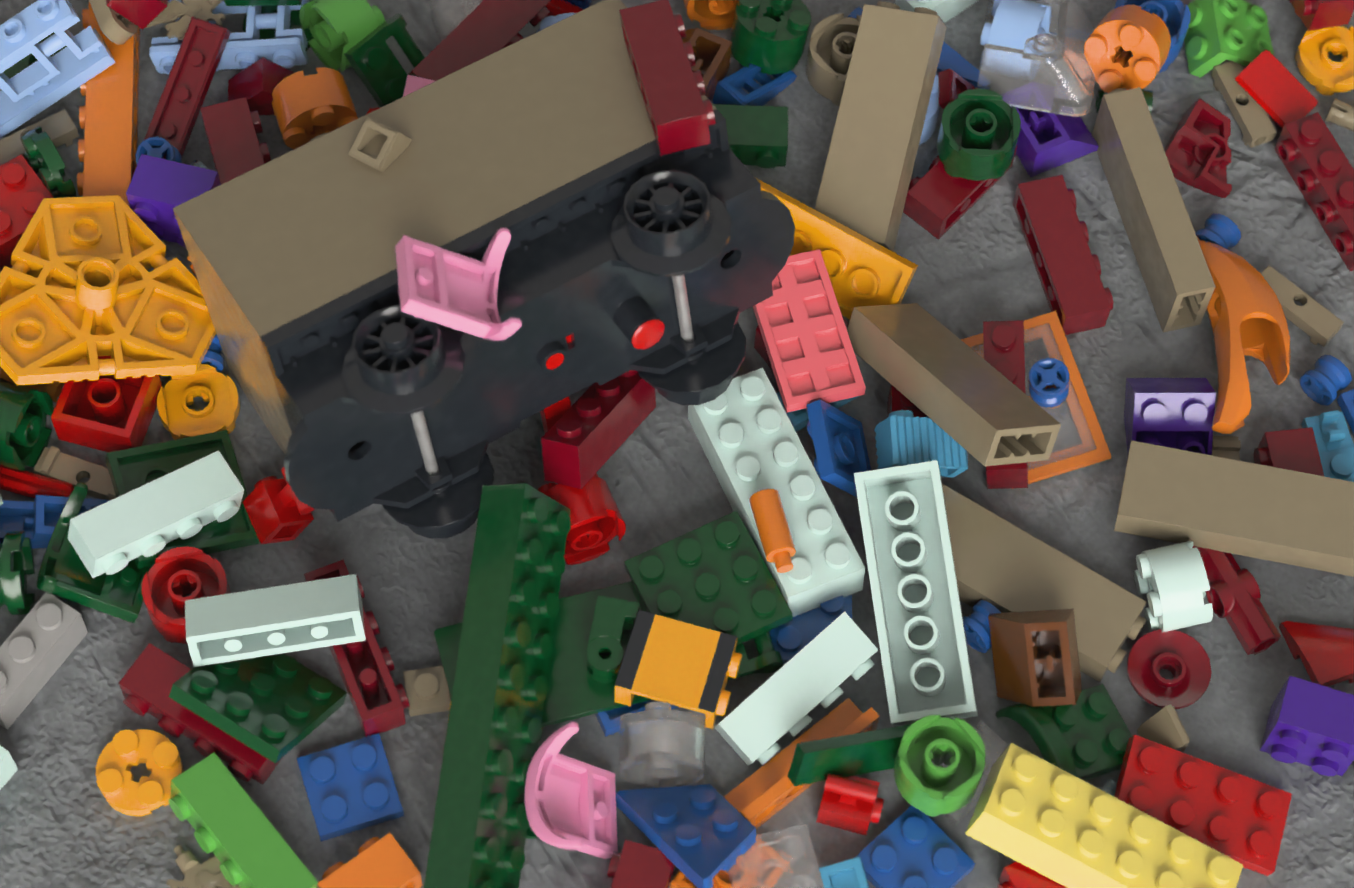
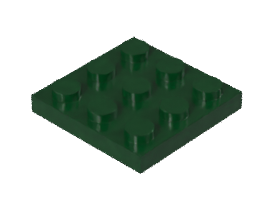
M227 430L113 451L106 454L105 461L116 498L218 450L244 488L240 509L233 517L223 522L215 520L206 524L197 534L188 539H181L179 537L167 543L161 551L150 557L141 555L135 558L137 569L153 566L155 559L162 553L177 547H195L201 549L203 553L211 554L259 544V539L243 505V501L248 494Z
M737 511L624 561L625 569L648 613L737 636V645L792 620V612Z
M281 653L194 667L173 683L169 697L270 761L277 763L344 704L348 692L333 684L329 679L318 675L297 662L293 657Z

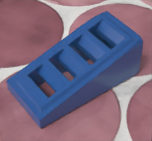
M749 64V68L743 67L717 82L713 103L763 106L793 83L797 75L791 70L782 74H771L776 78L772 80L767 74L760 73L761 67Z

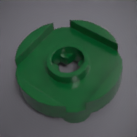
M39 126L20 137L26 151L24 153L26 161L36 174L40 173L44 185L54 198L77 197L72 180L64 181L62 178L65 176L64 168L66 166L46 131L42 132V127Z

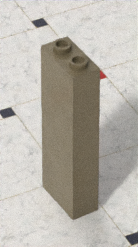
M879 1L877 6L864 4L815 210L881 246L894 251L947 27L934 10L916 7L914 12L900 10V6L894 3Z
M1141 87L1129 90L1124 88L1115 89L1103 95L1092 136L1099 146L1097 150L1099 159L1163 333L1200 325L1216 286Z
M919 304L875 305L853 308L847 332L854 352L983 466L1049 460L1061 423Z
M1131 440L1114 531L1174 543L1193 541V546L1354 577V482Z
M942 483L960 601L973 608L979 600H985L994 605L1001 613L1074 609L1080 671L1098 682H1101L1107 670L1115 674L1127 654L1126 651L1121 649L1126 639L1130 638L1135 641L1147 619L1141 616L1147 602Z

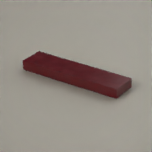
M192 16L144 140L156 136L164 138L179 151L181 157L183 156L200 113V108L203 105L231 32L227 28Z

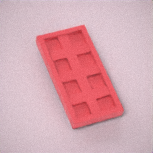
M820 249L789 256L785 266L772 281L773 296L753 306L786 413L805 409L807 404L819 399L826 403L865 395L866 386Z

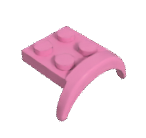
M501 228L496 232L486 249L482 261L403 235L395 246L401 311L489 340L501 341L513 335L521 327L522 321L519 318H509L502 323L497 307L499 274L507 246L511 239L510 230Z
M570 722L552 733L540 745L531 759L524 789L527 820L535 835L552 846L565 850H577L602 859H608L612 857L614 851L618 852L615 773L558 753L566 741L579 730L577 722Z

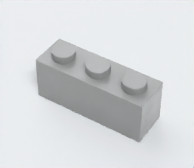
M45 593L0 646V726L6 730L9 729L88 633L81 614L52 594Z

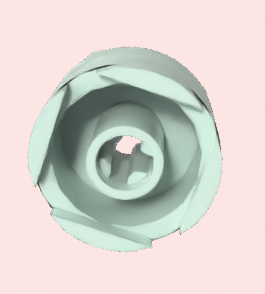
M1193 541L1146 550L1136 555L1138 570H1134V580L1139 595L1146 593L1149 607L1145 608V618L1147 619L1146 623L1150 632L1161 629V632H1167L1212 621V603L1204 605L1203 598L1206 595L1205 592L1210 591L1209 582L1200 552L1197 547L1192 548Z

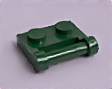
M400 13L386 20L344 54L379 107L402 98L407 80V73L385 41L393 36L413 68L425 58L405 28L407 22Z

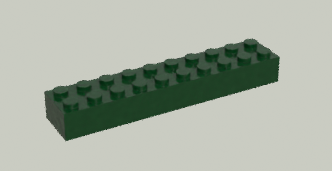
M526 483L485 485L482 487L424 888H519L521 870L525 864L524 846L529 825L524 801L525 780L529 764L538 749L543 732L541 722L544 700L548 694L547 678L550 658L554 651L553 634L556 616L560 608L559 591L561 576L565 570L564 554L566 539L571 527L569 508Z

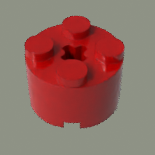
M597 473L582 489L555 483H548L537 489L570 509L571 527L567 534L564 554L567 565L585 563L602 556L610 550L608 542L615 536L620 541L624 536L626 524L607 482L598 477Z
M177 547L162 553L155 559V564L147 573L146 571L142 580V596L152 624L171 643L188 644L186 640L185 600L231 593L226 573L221 563L215 557L213 558L195 547Z

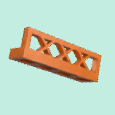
M847 698L726 794L724 798L756 829L814 784L794 786L787 777L797 743L873 731L877 729L880 716L872 707L863 713L850 698Z

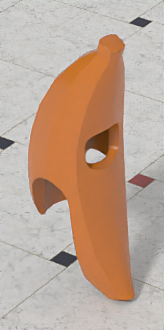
M1197 237L1216 286L1206 309L1213 330L1218 368V395L1211 428L1215 432L1232 434L1245 426L1244 419L1249 415L1252 406L1244 356H1252L1262 361L1275 384L1280 385L1286 380L1290 371V335L1282 306L1262 274L1236 253L1218 244L1199 240Z

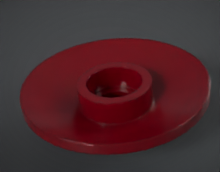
M1161 629L1145 634L1133 645L1127 660V674L1133 689L1146 702L1160 708L1171 704L1175 709H1180L1194 704L1203 696L1211 680V663L1204 648L1190 635L1177 630L1161 632ZM1163 669L1169 670L1173 674V679L1163 678L1160 676L1159 671Z

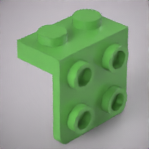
M1193 0L1187 5L1190 10V24L1184 42L1189 74L1201 78L1210 72L1214 66L1220 65L1225 60H1230L1247 67L1263 50L1267 49L1273 54L1268 17L1263 8L1243 0Z

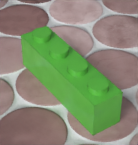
M212 753L171 780V798L168 801L172 811L179 820H188L195 829L194 836L198 844L206 853H214L221 862L220 869L222 874L232 886L238 884L241 888H317L318 881L215 753Z

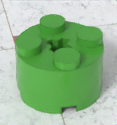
M310 0L301 6L299 12L302 29L305 30L309 27L313 39L308 41L313 52L326 67L334 70L340 68V72L352 67L344 54L385 22L381 10L375 5L370 6L367 0Z
M929 715L914 722L904 733L893 768L895 783L901 795L908 803L928 816L951 813L964 807L974 797L984 772L986 755L982 738L969 723L956 717L951 719L940 717V715ZM932 762H934L936 765H941L945 763L947 767L943 768L942 766H935Z

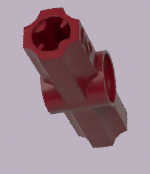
M1197 547L1205 566L1210 591L1205 592L1208 603H1212L1213 611L1219 618H1226L1247 655L1261 653L1278 642L1281 635L1260 602V589L1251 572L1245 568L1240 569L1231 553Z

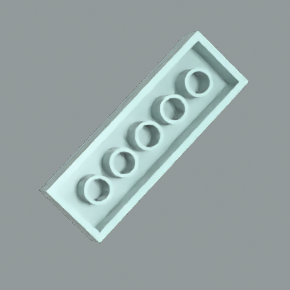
M760 368L733 378L727 390L715 400L701 405H688V420L733 512L737 511L788 604L792 617L818 608L821 603L841 595L846 597L862 591L865 566L764 369ZM764 489H775L779 492L796 549L795 555L791 557L793 569L785 573H778L775 563L766 560L750 505V497Z
M938 460L854 473L892 726L913 724L917 720L929 715H940V717L951 719L955 717L962 719L978 716Z

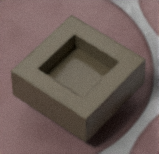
M443 666L403 671L406 695L410 707H408L410 717L449 711L451 701Z

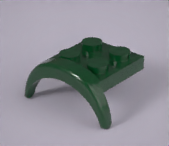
M78 483L68 498L51 535L38 572L36 586L39 590L46 593L54 594L135 623L143 603L142 580L146 571L148 573L152 566L137 569L135 559H133L117 573L107 575L105 572L95 578L91 577L68 540L70 519L78 516L88 492L86 484Z
M1103 684L1082 690L1075 705L1032 707L1019 703L1002 708L995 713L997 718L1007 717L1020 724L1034 740L1045 761L1083 781L1121 769L1128 739L1132 737Z

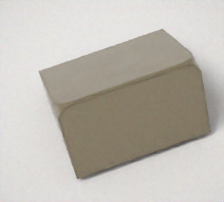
M366 117L348 155L384 172L409 147L412 139Z
M1171 704L1154 714L1141 724L1137 730L1140 737L1183 753L1190 741L1174 706Z

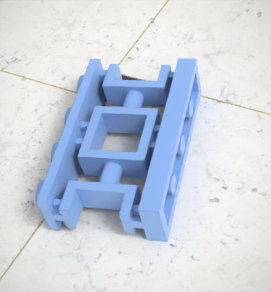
M37 0L0 25V89H2L0 91V139L116 63L102 36L95 28L93 29L91 26H88L75 36L68 30V28L79 22L80 19L72 4L67 0ZM55 32V34H53L52 36H50L49 38H47L46 40H44V41L41 42L40 44L38 43L39 41H41L42 39H44L45 37H47V36L50 35L51 33ZM64 46H67L66 48H64L63 50H61L60 52L51 57L52 54H54ZM31 53L37 59L36 62L10 79L3 73Z
M223 0L212 13H247L246 32L230 33L216 72L229 69L244 70L262 57L284 68L306 65L307 54L305 48H307V39L303 29H290L291 10H300L301 6L310 0H302L301 5L277 6V13L261 14V6H226ZM213 20L209 21L210 23L216 24V22ZM276 28V39L259 40L260 29ZM168 37L152 38L149 56L158 73L170 74L183 40H179L177 37L171 39Z

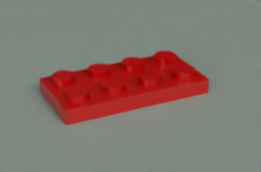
M1134 734L1128 739L1114 797L1243 864L1244 868L1269 876L1275 872L1292 793Z

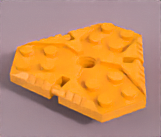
M119 195L43 198L11 254L12 268L4 266L0 273V367L16 385L53 383V381L63 383L68 382V380L79 382L82 379L94 381L99 380V376L114 375L115 379H125L129 376L141 378V376L155 377V375L196 374L216 335V331L196 277L177 257L170 261L165 258L166 245ZM111 355V359H98V356Z

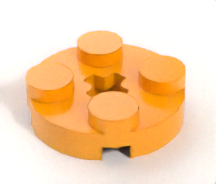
M1350 25L1349 29L1335 26L1311 31L1307 30L1295 54L1298 69L1302 76L1310 84L1314 85L1316 90L1322 95L1330 96L1336 92L1342 93L1354 90V26ZM1328 52H1332L1333 55L1341 54L1343 58L1340 62L1332 61L1328 58Z
M201 364L196 374L170 376L171 380L166 383L165 387L160 388L157 395L158 413L164 428L171 433L174 440L225 430L228 431L229 435L234 430L235 421L240 412V399L237 387L228 375L226 377L223 373L217 372L216 367ZM202 397L204 402H209L208 406L200 411L188 408L189 405L194 404V398Z
M125 729L116 733L113 740L104 747L98 758L95 774L98 788L112 808L125 815L145 816L152 814V810L158 809L162 805L166 807L169 804L171 780L183 773L184 768L178 748L165 735L147 729L133 731ZM140 763H145L146 768L151 771L150 776H142L139 782L132 781L133 775L130 769L133 766H138Z

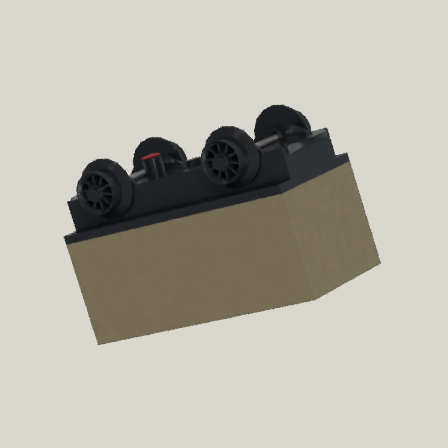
M603 0L173 208L229 371L284 452L286 481L299 501L314 509H330L338 522L372 504H380L395 521L406 525L417 535L429 539L449 538L463 533L476 522L479 514L482 487L493 485L494 469L486 453L489 443L520 428L522 420L540 411L544 432L546 433L571 407L570 395L595 382L602 385L629 370L638 371L639 376L653 388L657 389L659 394L668 401L680 405H701L715 400L727 390L733 376L738 372L746 356V337L737 322L739 314L773 296L772 281L785 266L793 248L795 224L790 210L772 193L762 191L758 180L729 149L726 119L713 104L716 124L709 126L711 144L660 155L624 43L619 10L627 7L621 0ZM705 95L701 96L702 100L708 99ZM366 117L412 139L409 147L384 172L348 155ZM501 228L510 230L511 239L507 246L499 274L497 307L502 323L509 318H519L522 321L521 327L513 335L501 341L489 340L401 311L395 246L403 235L482 261L486 249L496 232Z

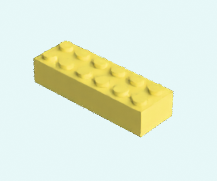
M1013 743L1006 748L992 765L965 833L1067 888H1236L1243 868V864Z

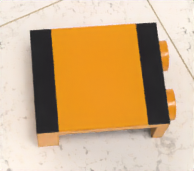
M639 610L615 683L614 702L631 706L634 695H639L706 714L705 727L713 729L717 715L724 717L731 696V692L725 690L728 677L736 679L740 668L742 654L736 652L737 636Z

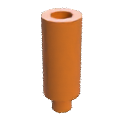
M775 489L758 491L750 497L749 501L766 560L775 563L778 573L788 572L793 569L791 557L795 555L796 549L779 492Z

